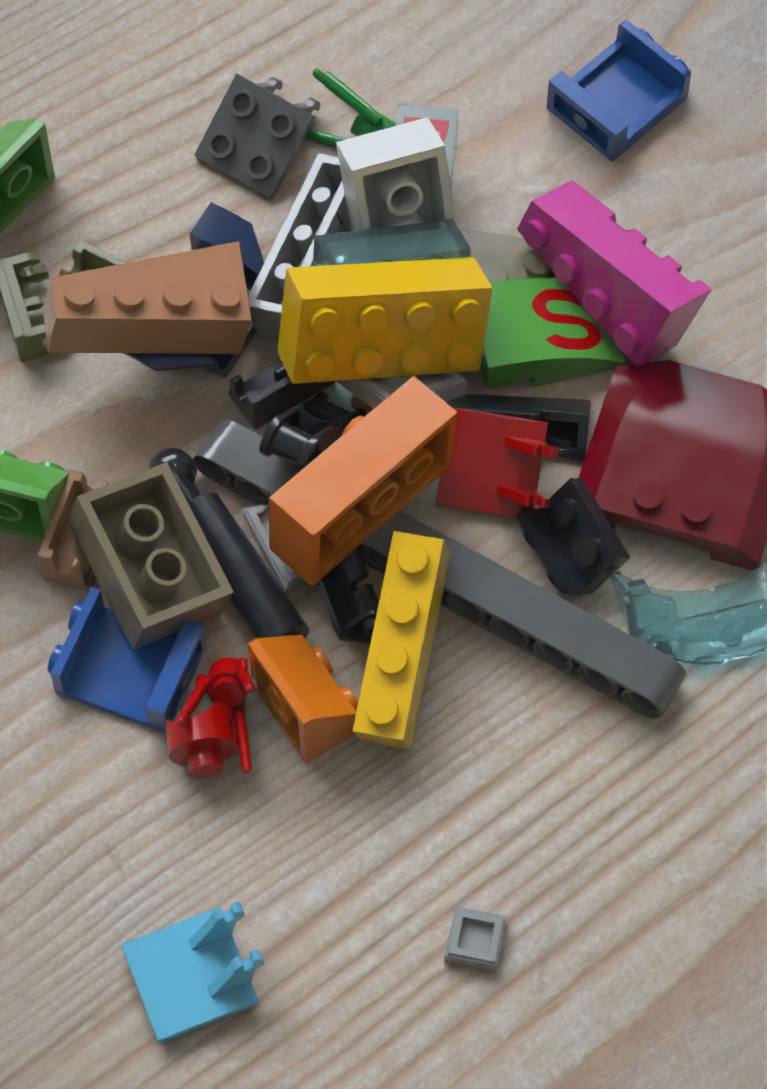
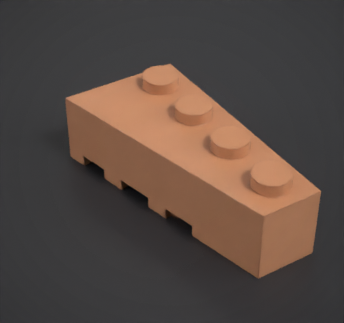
M239 241L52 277L43 311L48 353L240 354L252 320Z

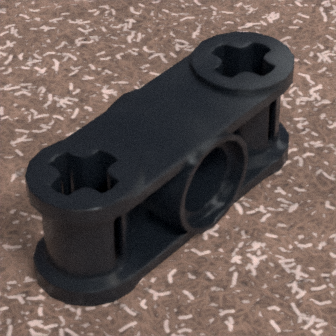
M319 392L310 400L302 402L290 411L278 414L267 427L262 437L259 451L266 457L275 455L294 465L296 472L299 473L342 436L346 426L358 416L365 417V415L358 410L350 412L329 401L330 397L328 394Z

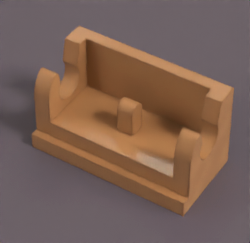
M70 470L37 556L43 580L89 592L91 586L93 587L96 576L68 522V518L76 497L95 489L87 485L88 480L83 473ZM103 481L102 487L110 483Z

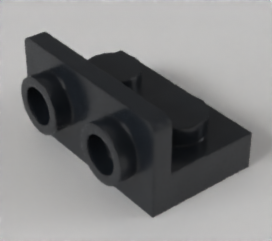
M570 478L550 497L549 508H522L516 514V518L524 530L526 541L536 550L545 565L551 583L563 594H592L631 557L583 478Z

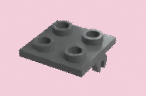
M236 73L194 156L273 199L316 118L311 113L313 110L319 111L320 102L310 97L304 103L292 104L273 93L276 89H282L283 83L281 80L270 77L266 82L254 83Z

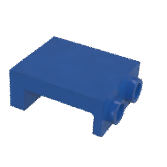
M624 20L618 25L616 40L570 78L561 70L549 80L546 108L613 162L688 98L691 71L681 58L669 54L654 42L652 36L647 31L638 29L628 20Z

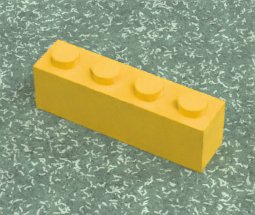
M393 531L352 730L363 742L407 750L412 748L451 554L444 539Z

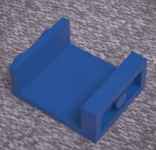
M91 586L85 601H78L71 612L68 629L71 631L64 645H56L50 656L47 670L51 675L55 694L165 733L164 719L174 721L207 648L204 626L185 620L179 633L132 650L113 610L104 607L101 590Z

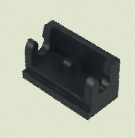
M280 360L246 381H243L241 375L232 378L228 394L256 430L273 420L278 414L287 412L334 384L335 381L292 384Z

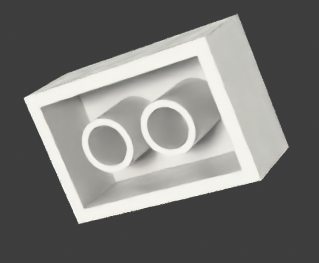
M428 117L336 142L355 262L357 264L460 258L446 148Z

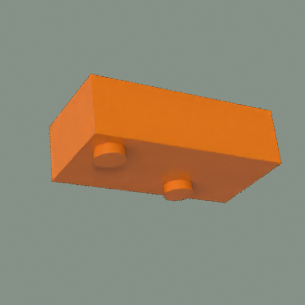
M412 376L365 417L358 416L346 426L342 436L269 497V549L311 587L315 585L452 466L458 412L415 376Z

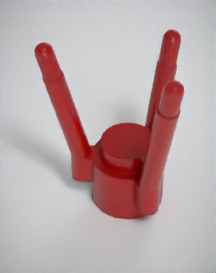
M225 657L212 663L208 675L201 674L196 677V686L175 721L178 727H183L204 694H208L214 704L220 702L230 706L234 713L239 757L244 774L252 772L245 716V698L247 693L251 694L255 690L248 671V660L243 657L238 660Z

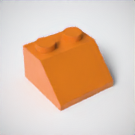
M302 634L256 638L248 643L251 678L255 691L305 764L355 736L352 730L358 701L346 685L339 688L330 675L333 673L332 665L319 646L312 649Z

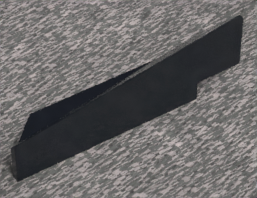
M466 394L446 402L455 408L548 422L545 443L559 448L558 456L578 461H584L591 409L590 400ZM352 395L351 406L355 411L359 409L366 416L373 410L372 407L357 396Z

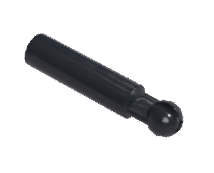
M165 448L156 453L150 461L149 469L166 462L168 463L234 592L230 602L255 639L301 634L306 638L310 631L307 624L219 495L214 492L201 494L195 486L197 469L191 456L178 448Z

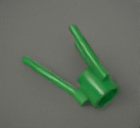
M319 69L313 70V76L359 113L350 129L353 135L357 137L395 126L396 122L372 108L332 73H323ZM309 129L306 138L336 146V142L346 140V138Z

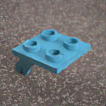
M231 903V909L223 913L220 906L121 944L158 1043L165 1042L259 1005V1000L251 981L255 971L264 964V959L259 950H253L250 952V958L242 961L232 936L236 922L245 916L241 903Z

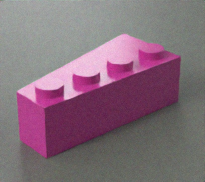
M573 180L532 200L517 228L526 243L538 253L554 272L557 279L566 285L584 306L586 312L598 322L612 338L617 348L625 353L637 368L677 346L712 290L701 280L692 283L680 274L682 265L669 255L661 259L647 248V238L635 228L625 230L616 223V214Z

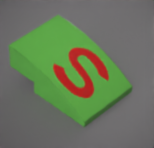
M526 278L489 282L493 289L480 364L487 387L529 378L532 386L536 387L612 371L615 369V366L626 365L623 352L617 348L612 338L586 312L584 306L566 285L557 278Z

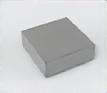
M455 906L444 961L496 972L507 916Z

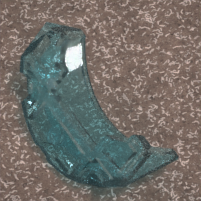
M767 561L744 577L721 586L697 591L663 590L649 587L644 579L633 581L622 575L620 571L610 573L628 634L671 656L676 661L702 665L723 664L742 657L749 658L767 650Z

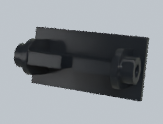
M359 546L321 578L317 584L322 590L331 615L332 625L338 634L339 640L370 644L379 602L372 584L365 583L360 588L357 587V584L369 576Z

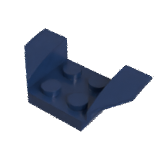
M210 202L190 232L191 250L239 241L247 295H249L264 264L252 223ZM251 322L240 354H123L141 362L154 371L202 367L227 378L256 333V330Z

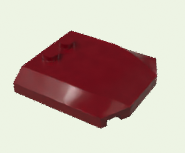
M672 360L647 362L638 368L634 364L615 366L578 478H583L614 530L616 524L619 523L710 549L709 559L758 572L767 541V389L759 384Z

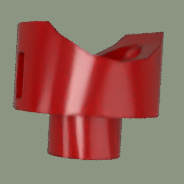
M216 702L202 713L189 718L183 727H178L175 721L164 719L170 760L175 764L188 766L189 774L194 778H209L220 774L224 770L223 761L234 755L238 749L233 711L230 706L224 703Z

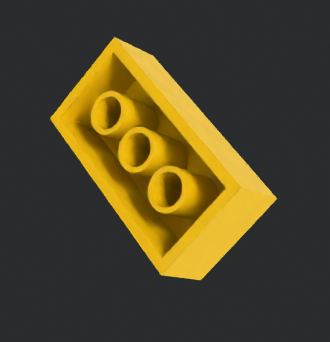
M474 257L286 268L277 352L292 384L479 371L493 288Z

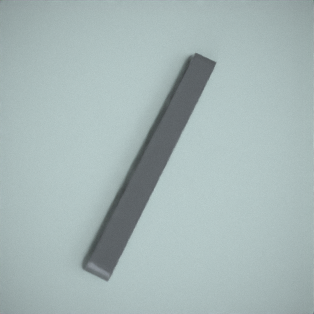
M227 419L219 421L193 457L197 469L207 478L256 505H268V509L269 497L297 474L294 465L275 455L266 457L260 453L259 447L262 436ZM401 511L396 513L359 545L364 564L385 575L393 531L444 539L451 554L441 606L645 717L660 719L686 678V671L682 665L665 653Z

